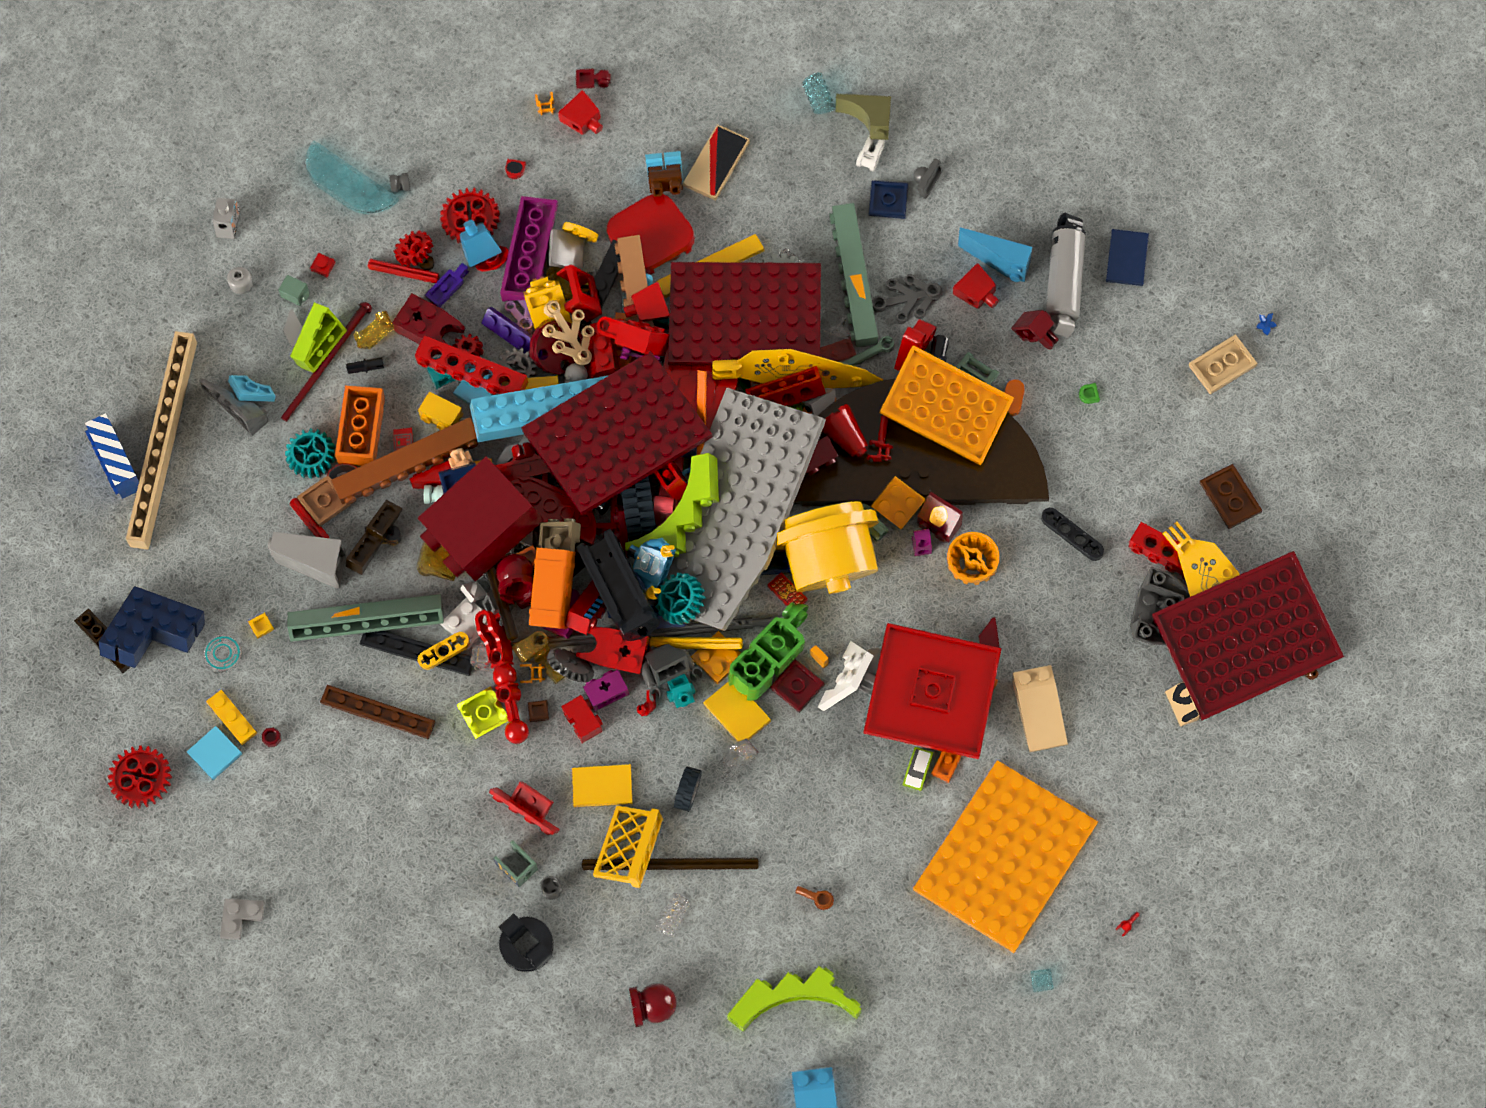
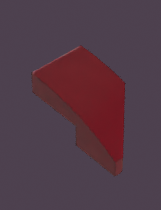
M992 617L985 628L979 633V643L1000 648L996 618Z

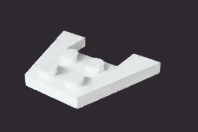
M850 641L843 655V658L846 659L844 663L845 668L838 675L835 688L826 690L818 705V708L823 711L858 689L873 658L872 654Z

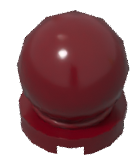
M511 554L504 557L497 565L496 572L499 581L498 592L500 598L504 602L514 604V601L523 600L527 602L531 600L534 568L531 561L519 554Z
M653 983L646 986L642 991H637V987L629 988L632 1007H635L632 1008L635 1027L643 1026L645 1019L652 1023H662L669 1020L675 1013L677 999L671 988L666 985Z

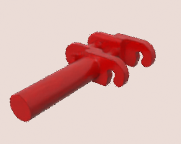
M884 415L881 416L878 441H869V445L874 444L876 447H879V452L877 455H867V460L872 458L873 461L881 462V460L888 461L892 459L889 453L893 446L889 443L884 444L889 419ZM882 449H886L885 455H881Z

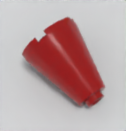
M844 404L838 408L839 411L832 412L825 418L826 422L822 433L852 457L857 456L859 458L867 452L868 444L848 404Z

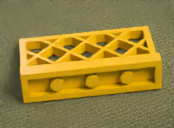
M616 806L593 872L594 877L631 883L633 887H641L663 821L659 809L652 808L651 811ZM620 812L627 813L630 816L621 823L618 820ZM641 816L647 817L646 822L638 826L635 820ZM633 821L636 828L626 833L623 827ZM621 828L624 835L614 840L612 837L613 832ZM640 832V839L632 843L629 837ZM628 839L630 845L620 850L617 844ZM616 846L618 852L608 857L606 854L607 850ZM634 849L635 855L626 860L623 854ZM622 856L625 862L614 867L611 861ZM607 863H610L613 868L606 873L600 872L601 867ZM628 866L630 869L628 876L619 875L617 871Z

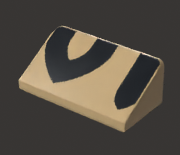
M1184 682L1165 691L1180 727L1199 720V713Z

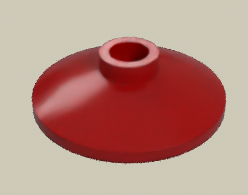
M499 246L502 253L476 264L477 270L490 271L500 268L508 259V248Z

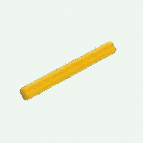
M651 637L649 642L650 647L654 646L657 648L665 644H670L680 649L743 648L742 638Z

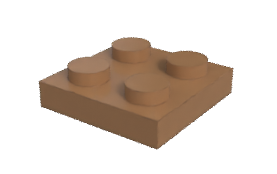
M329 475L297 496L300 503L319 527L351 506L346 505V503L342 505Z

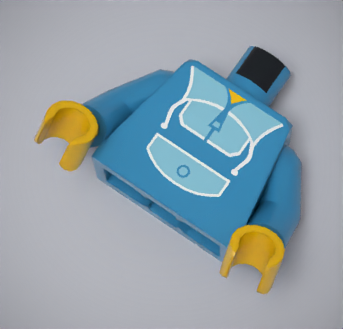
M663 538L650 539L639 548L631 545L627 552L628 556L635 559L633 570L637 572V575L644 583L648 599L656 600L655 594H660L661 590L656 588V586L665 582L664 578H667L676 552L675 546L669 545Z

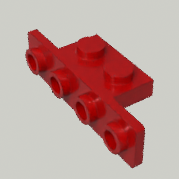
M523 781L518 783L512 796L498 787L490 789L489 793L493 795L492 798L495 801L505 803L509 806L508 809L516 814L520 813L528 823L538 825L543 833L553 835L559 832V828L545 819L554 802Z

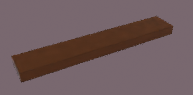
M330 685L326 686L320 703L428 740L436 723L433 719Z

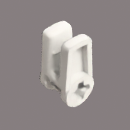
M869 135L863 149L859 153L856 166H864L874 172L884 148L885 140H879L877 145H875V150L870 152L871 148H873L874 139H870Z

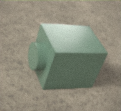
M289 275L286 276L278 289L282 298L299 306L308 299L310 293L306 283Z

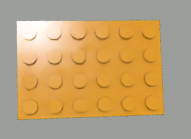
M912 346L879 413L981 465L1014 397Z

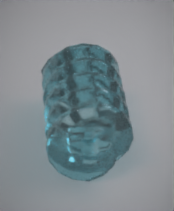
M819 72L808 76L802 83L807 98L810 101V106L813 112L818 115L829 113L835 108V104L832 103L833 98L829 97L831 93L827 91L828 86L824 85L826 81L822 79L823 74Z

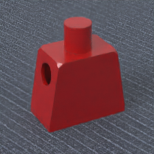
M583 90L558 112L560 122L582 135L589 129L598 134L603 128V125L598 122L601 119L599 109Z
M978 263L953 286V295L977 309L984 303L994 308L999 302V299L993 295L996 292L995 282Z
M655 282L631 296L633 304L623 307L626 318L637 315L639 321L642 322L665 319L670 316L659 282Z

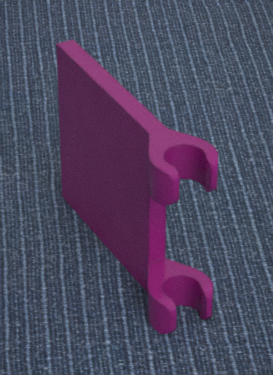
M623 347L620 358L628 360L629 356L639 358L644 353ZM655 356L660 364L663 363L664 359Z

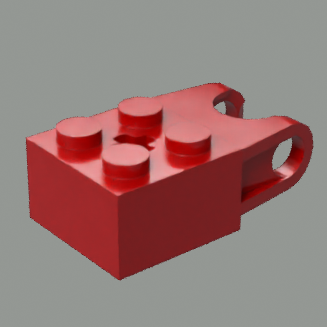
M605 316L601 317L597 323L598 332L615 339V344L644 354H648L650 351L653 355L665 356L670 334L665 333V329L661 327L649 326V323L642 321L637 322ZM607 320L609 328L607 331H604L602 324Z
M595 627L588 632L596 639L595 649L592 652L576 653V657L600 666L642 674L650 636L635 641H627L619 629ZM625 645L628 646L627 648L628 650H630V654H627L626 656H624V653L621 652L622 648H625Z

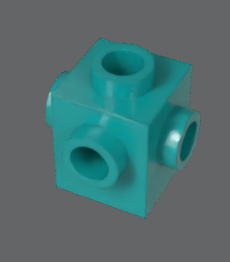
M685 674L667 682L669 691H666L668 700L673 702L676 708L685 707L695 702L693 694H696L694 685L689 682Z

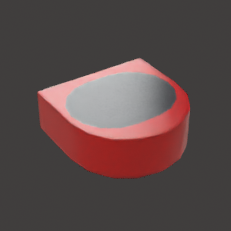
M507 159L505 167L507 176L511 179L522 177L526 162Z

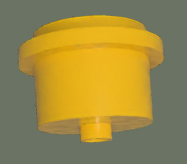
M856 501L814 509L785 519L783 531L777 533V547L775 550H785L797 592L828 588L829 594L843 592L851 589L850 581L869 576L878 571L869 528L879 523L875 510H864L862 502Z

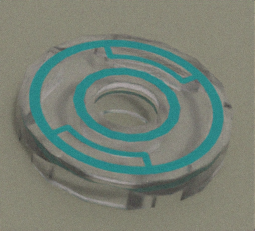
M215 636L205 645L203 652L204 660L208 667L215 672H230L237 668L241 662L242 647L232 636ZM225 649L228 651V655L225 658L218 657L220 650Z

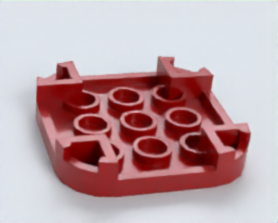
M651 194L618 212L610 218L606 230L610 243H612L613 239L618 241L617 238L640 235L645 273L650 275L655 273V268L685 252L687 255L691 252L695 239L694 231L688 220L673 200L664 194L657 197Z

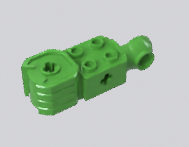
M790 603L782 613L784 618L775 617L750 643L749 649L744 650L730 664L729 686L734 685L740 693L747 695L748 701L758 700L771 686L773 674L779 676L803 651L805 640L797 628L808 616L806 613L809 608L808 605Z

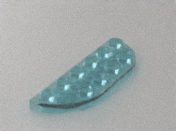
M312 141L306 153V169L311 181L326 194L356 213L368 215L369 213L385 212L399 202L398 197L316 141Z

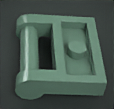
M967 352L956 366V368L989 385L996 380L1000 373L974 358L970 352ZM967 364H971L975 368L979 369L980 371L988 375V377L985 378L984 376L980 375L979 373L968 367Z

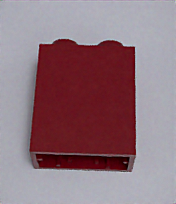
M487 456L418 517V520L427 528L420 535V538L434 553L443 546L449 553L442 561L457 578L466 571L475 582L544 520Z

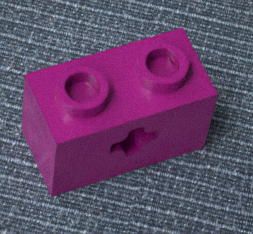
M610 670L603 677L597 680L592 679L583 686L594 712L629 695V690L619 670Z

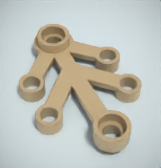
M549 301L544 306V313L548 317H554L563 332L555 330L554 326L548 324L542 330L543 335L559 339L552 346L555 353H563L573 357L578 365H587L592 359L588 346L590 337L594 334L593 327L587 325L582 329L583 338L580 345L577 336L580 321L585 316L584 312L579 309L573 312V321L570 329L560 313L559 303ZM562 341L570 343L573 349L566 347Z

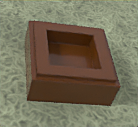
M547 700L528 702L530 722L549 720Z

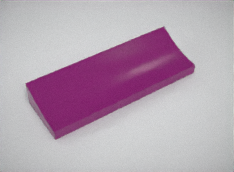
M521 196L500 291L502 302L525 300L523 292L531 287L530 282L543 276L550 244V232L553 229L558 207L557 200Z

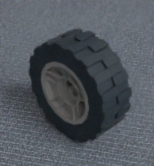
M689 766L685 767L677 789L674 808L690 812L697 794L702 770Z

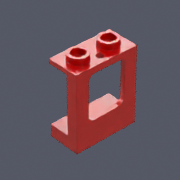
M571 264L557 272V276L569 281L573 299L564 304L565 311L573 314L578 309L582 310L585 315L583 320L586 322L602 314L592 275ZM588 283L591 297L583 293L580 287Z

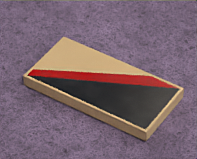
M717 124L684 180L683 186L716 201L747 148L750 139Z

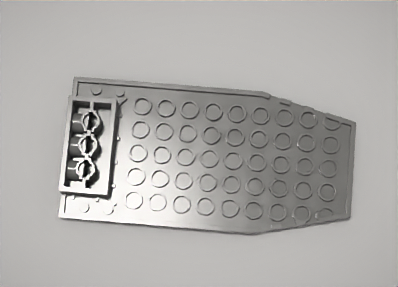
M726 388L710 428L713 437L704 443L701 454L710 453L717 458L719 502L712 503L709 507L702 506L703 528H697L694 532H685L686 553L679 554L678 557L673 558L667 578L670 580V574L677 575V572L682 574L688 573L701 582V587L705 590L702 595L706 599L701 602L704 604V607L699 608L701 613H696V619L692 620L723 631L727 629L739 611V606L747 599L749 591L754 584H757L760 579L759 576L763 570L767 569L777 547V533L784 529L785 519L789 516L826 419Z

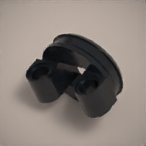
M513 913L498 926L502 932L499 939L500 952L504 961L511 968L521 972L535 971L543 967L553 957L554 941L552 934L546 924L539 919L533 917L518 918ZM529 931L538 943L525 954L526 958H524L513 944Z

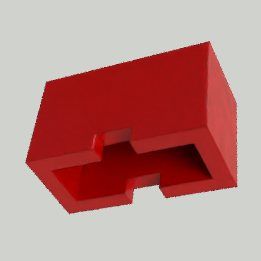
M582 695L561 706L562 712L570 725L574 723V731L581 743L602 732L601 725L603 723L598 714L594 716L591 711L593 707L588 699L584 700Z

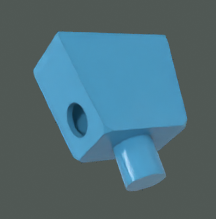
M468 220L464 223L466 231L460 233V239L465 258L470 267L502 253L496 240L483 223L477 226L474 220Z

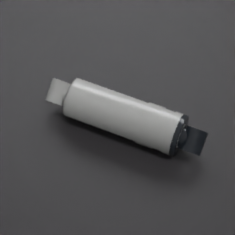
M1065 212L1060 215L1057 227L1053 229L1046 312L1054 322L1050 328L1051 332L1067 338L1073 333L1075 321L1079 319L1086 232L1082 229L1083 220Z

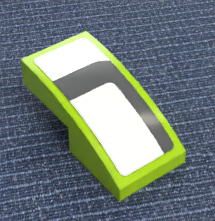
M914 747L902 785L922 791L934 752Z

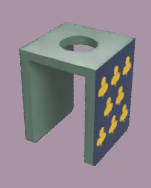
M512 840L510 842L512 849L529 866L517 877L497 856L493 859L495 864L518 887H521L538 870L536 862Z

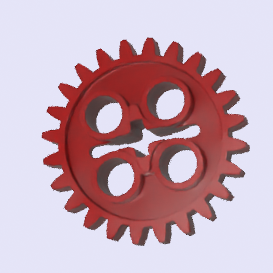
M466 188L465 193L459 190V195L452 193L453 199L447 198L448 204L442 205L444 209L440 211L442 216L440 221L443 223L441 224L442 228L446 229L445 233L450 235L451 240L457 237L458 244L461 242L460 233L466 231L465 227L459 228L458 226L469 220L468 202H470L471 217L475 224L484 222L491 235H494L493 229H498L496 224L500 222L498 204L495 203L494 197L490 198L489 193L484 195L482 189L479 193H476L475 188H473L472 192H469V189ZM478 205H481V206H482V207L479 208V209H476V208H475V207L478 206ZM458 208H464L462 211H457Z
M141 745L138 751L134 747H131L130 753L124 750L125 756L118 754L117 756L120 760L112 761L115 768H109L110 772L113 773L107 776L111 780L108 785L110 788H113L111 790L112 794H117L115 798L118 801L122 799L123 805H126L129 801L130 808L135 803L138 809L141 808L142 803L148 807L150 801L155 805L156 797L161 800L163 799L160 795L161 792L168 793L165 786H171L170 782L167 781L172 779L171 774L168 773L172 771L170 766H167L169 762L167 759L163 760L164 755L162 753L158 755L157 749L151 752L149 746H147L145 751ZM132 763H138L136 768L129 769ZM151 767H156L154 773H148V770ZM126 781H132L129 787H123ZM145 785H151L148 791H142Z

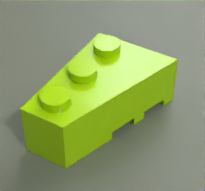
M314 302L290 357L300 368L314 373L347 330L328 307Z

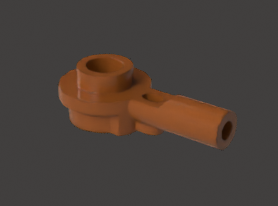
M800 886L796 888L795 893L814 900L816 907L820 910H828L834 904V897L829 891L823 890L815 893Z

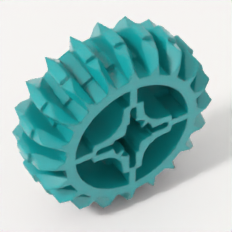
M311 428L309 433H306L305 430H302V435L295 433L296 439L290 438L291 444H286L287 451H285L286 462L289 464L290 470H294L296 475L301 473L303 478L308 474L310 479L313 477V474H316L319 478V472L321 471L326 474L325 468L331 469L330 463H335L334 449L336 447L332 443V438L327 437L325 432L321 434L318 429L314 433ZM318 443L325 447V453L318 450ZM296 454H300L303 457V464L296 460Z
M677 572V575L670 574V580L664 578L665 584L659 585L661 592L655 600L658 603L655 606L659 610L658 614L671 624L683 625L684 622L690 623V618L696 619L695 614L701 613L699 608L704 607V604L701 602L706 599L702 595L705 590L701 587V582L688 573L682 574Z

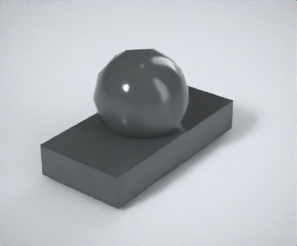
M934 158L929 168L921 166L914 171L913 177L918 183L917 189L922 198L926 199L943 172L939 159Z

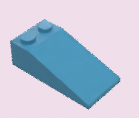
M960 227L958 240L960 248L1002 275L1010 278V280L1025 282L1031 263V246Z
M832 1067L792 1072L796 1108H837Z

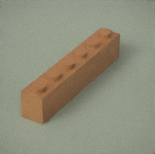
M640 235L617 238L618 243L614 244L616 255L620 254L621 262H617L618 271L623 273L624 280H620L622 292L626 291L627 297L623 299L624 307L633 304L631 298L633 294L648 287ZM637 315L626 318V320L639 322ZM646 321V323H649V326L654 327L653 321Z

